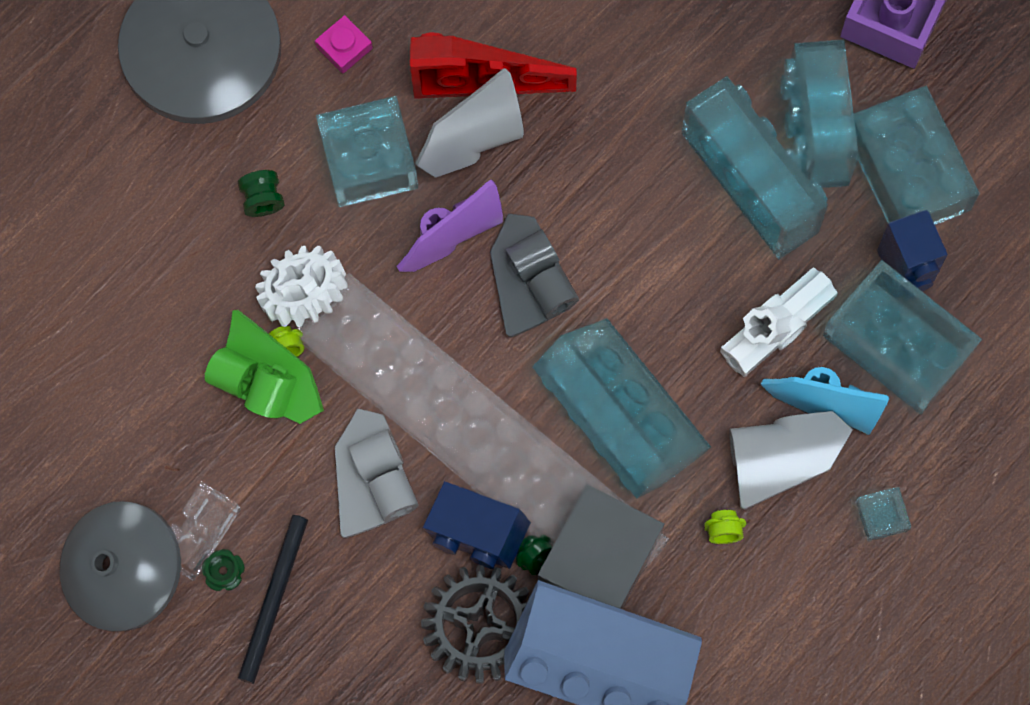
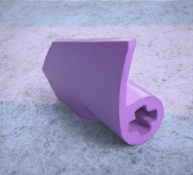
M489 180L469 198L453 205L452 212L445 208H434L426 212L420 223V237L416 240L408 254L397 265L399 272H415L448 256L455 250L458 244L503 223L501 202L494 181Z

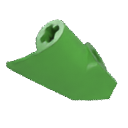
M233 310L226 347L217 350L210 359L205 372V382L231 395L244 399V405L248 410L268 418L284 416L301 424L323 412V405L310 367L242 312Z

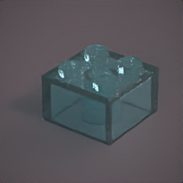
M397 96L316 115L339 207L418 188L416 168Z

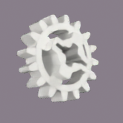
M301 246L298 254L293 255L291 251L287 250L285 251V259L281 261L272 259L271 263L274 268L271 271H261L260 275L264 282L257 283L255 286L259 293L256 298L270 321L273 322L278 319L281 326L286 327L291 320H294L297 327H302L306 318L310 317L315 323L319 320L318 314L320 312L332 313L331 302H342L343 296L339 290L346 289L348 284L344 278L346 272L340 260L336 259L331 250L324 253L321 246H316L312 252H308L306 246Z

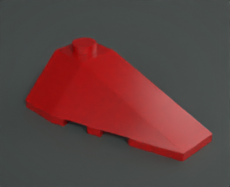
M435 32L425 33L420 37H411L410 69L414 99L470 96L503 68H506L511 73L516 94L576 92L577 71L574 67L455 36H443Z

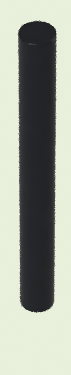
M292 515L238 676V679L250 684L255 683L308 520L304 517Z

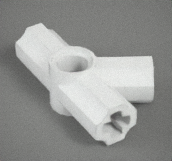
M813 267L781 296L776 294L761 307L753 308L743 318L745 327L721 347L720 352L726 359V362L736 373H740L745 377L777 348L782 350L803 332L807 322L837 296L838 292L832 285L831 280L822 271H818Z

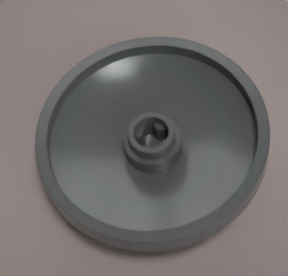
M134 0L120 28L118 52L120 64L129 86L147 107L159 115L174 121L205 124L222 121L243 112L266 92L276 75L280 63L281 35L276 16L267 0Z

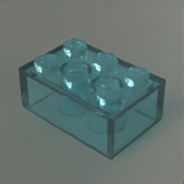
M831 40L794 43L791 58L785 59V75H781L782 99H789V113L785 114L787 138L794 137V151H790L789 155L791 176H798L800 190L849 186L859 154L845 41Z
M927 85L850 116L845 134L888 223L928 209L936 225L972 210L980 193Z
M883 260L876 265L830 318L823 333V337L921 415L971 358L982 341V338Z

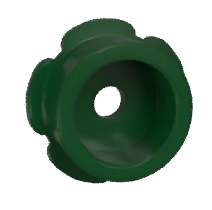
M531 535L526 537L517 552V565L523 570H528L532 575H537L553 547L551 545V538L547 535H541L540 537Z
M226 549L215 551L205 559L202 565V574L206 576L205 582L215 591L235 589L241 583V574L245 571L242 559L238 555L234 556L230 550ZM222 567L227 568V573L224 575L219 572Z

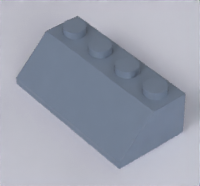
M538 580L504 650L505 680L577 705H686L702 639L694 634Z

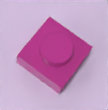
M345 15L315 40L316 47L342 74L373 49L372 42Z

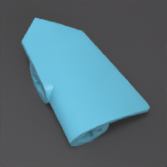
M825 367L810 370L804 379L799 377L763 379L761 383L778 400L807 413L833 411L847 425L867 435H870L889 401V396L884 394L866 392L852 385H849L848 388L841 387L837 374Z

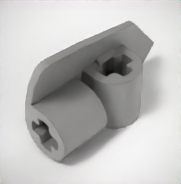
M503 68L478 90L433 123L428 138L416 161L418 167L436 178L476 163L480 159V152L523 138L524 131L518 98L511 73L506 68Z
M357 409L335 445L340 532L343 538H349L409 514L419 506L401 465L404 464L403 458L385 416Z
M833 411L786 416L775 420L774 424L730 429V449L733 465L736 466L741 509L746 510L829 471L853 429Z

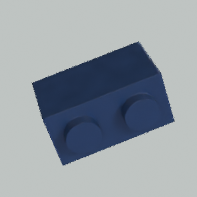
M928 209L888 223L877 249L896 295L905 291H909L911 295L931 288L948 255Z
M444 481L423 528L434 539L432 544L446 553L456 555L457 551L460 550L471 554L470 559L473 562L486 568L494 569L495 564L510 569L531 522L519 508Z

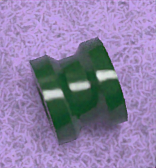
M259 170L248 173L237 181L239 191L245 195L246 199L243 203L245 215L249 217L271 215L285 206L283 196L277 192L276 188L279 184L277 172L273 170Z

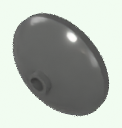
M119 501L107 503L88 512L69 533L60 558L59 574L62 591L72 610L89 625L98 629L115 632L134 630L154 620L171 601L180 578L181 555L179 544L172 528L157 512L149 507L133 502ZM108 556L110 558V566L104 571L102 563Z

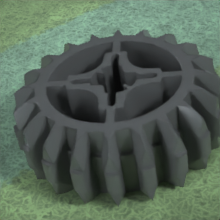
M477 565V577L469 578L468 570L463 567L459 569L461 582L456 583L450 575L444 577L446 587L449 589L447 592L439 587L432 589V595L440 602L439 604L425 602L424 610L435 617L422 619L421 626L423 629L435 630V632L423 638L425 646L439 644L431 653L432 660L439 661L447 656L448 659L443 665V671L447 674L452 672L457 664L460 665L458 677L461 681H465L468 678L469 670H476V683L482 684L484 682L483 671L490 669L494 681L501 680L499 666L504 664L505 648L491 656H476L480 652L482 645L487 641L510 640L515 628L507 626L505 621L496 618L493 614L496 596L501 597L509 604L518 623L527 604H521V602L527 598L529 590L527 587H522L513 592L512 590L517 582V577L514 575L509 576L504 583L499 582L502 572L498 567H495L492 571L491 578H485V569L482 565ZM473 592H484L481 594L478 603L473 607L462 608L457 606L456 609L451 608L464 595ZM486 607L487 624H493V627H483L480 633H477L475 639L473 624H468L467 621H478ZM445 620L453 622L456 627L466 632V647L463 653L455 649L446 638L444 633Z

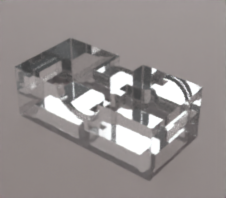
M202 481L182 510L187 519L181 528L174 523L171 526L179 544L181 563L193 570L190 573L181 566L180 573L192 581L196 579L205 559L213 553L241 510L235 501ZM207 496L215 500L216 502L220 503L221 505L225 506L226 508L230 509L232 512L229 513L228 510L207 498Z

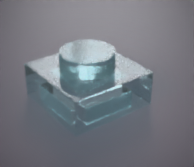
M899 487L860 496L856 499L868 541L907 532L912 528Z

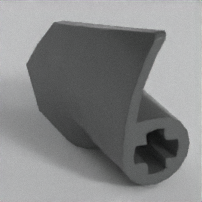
M508 213L490 254L505 331L508 337H514L564 313L579 301V297L561 268L560 260L535 217Z

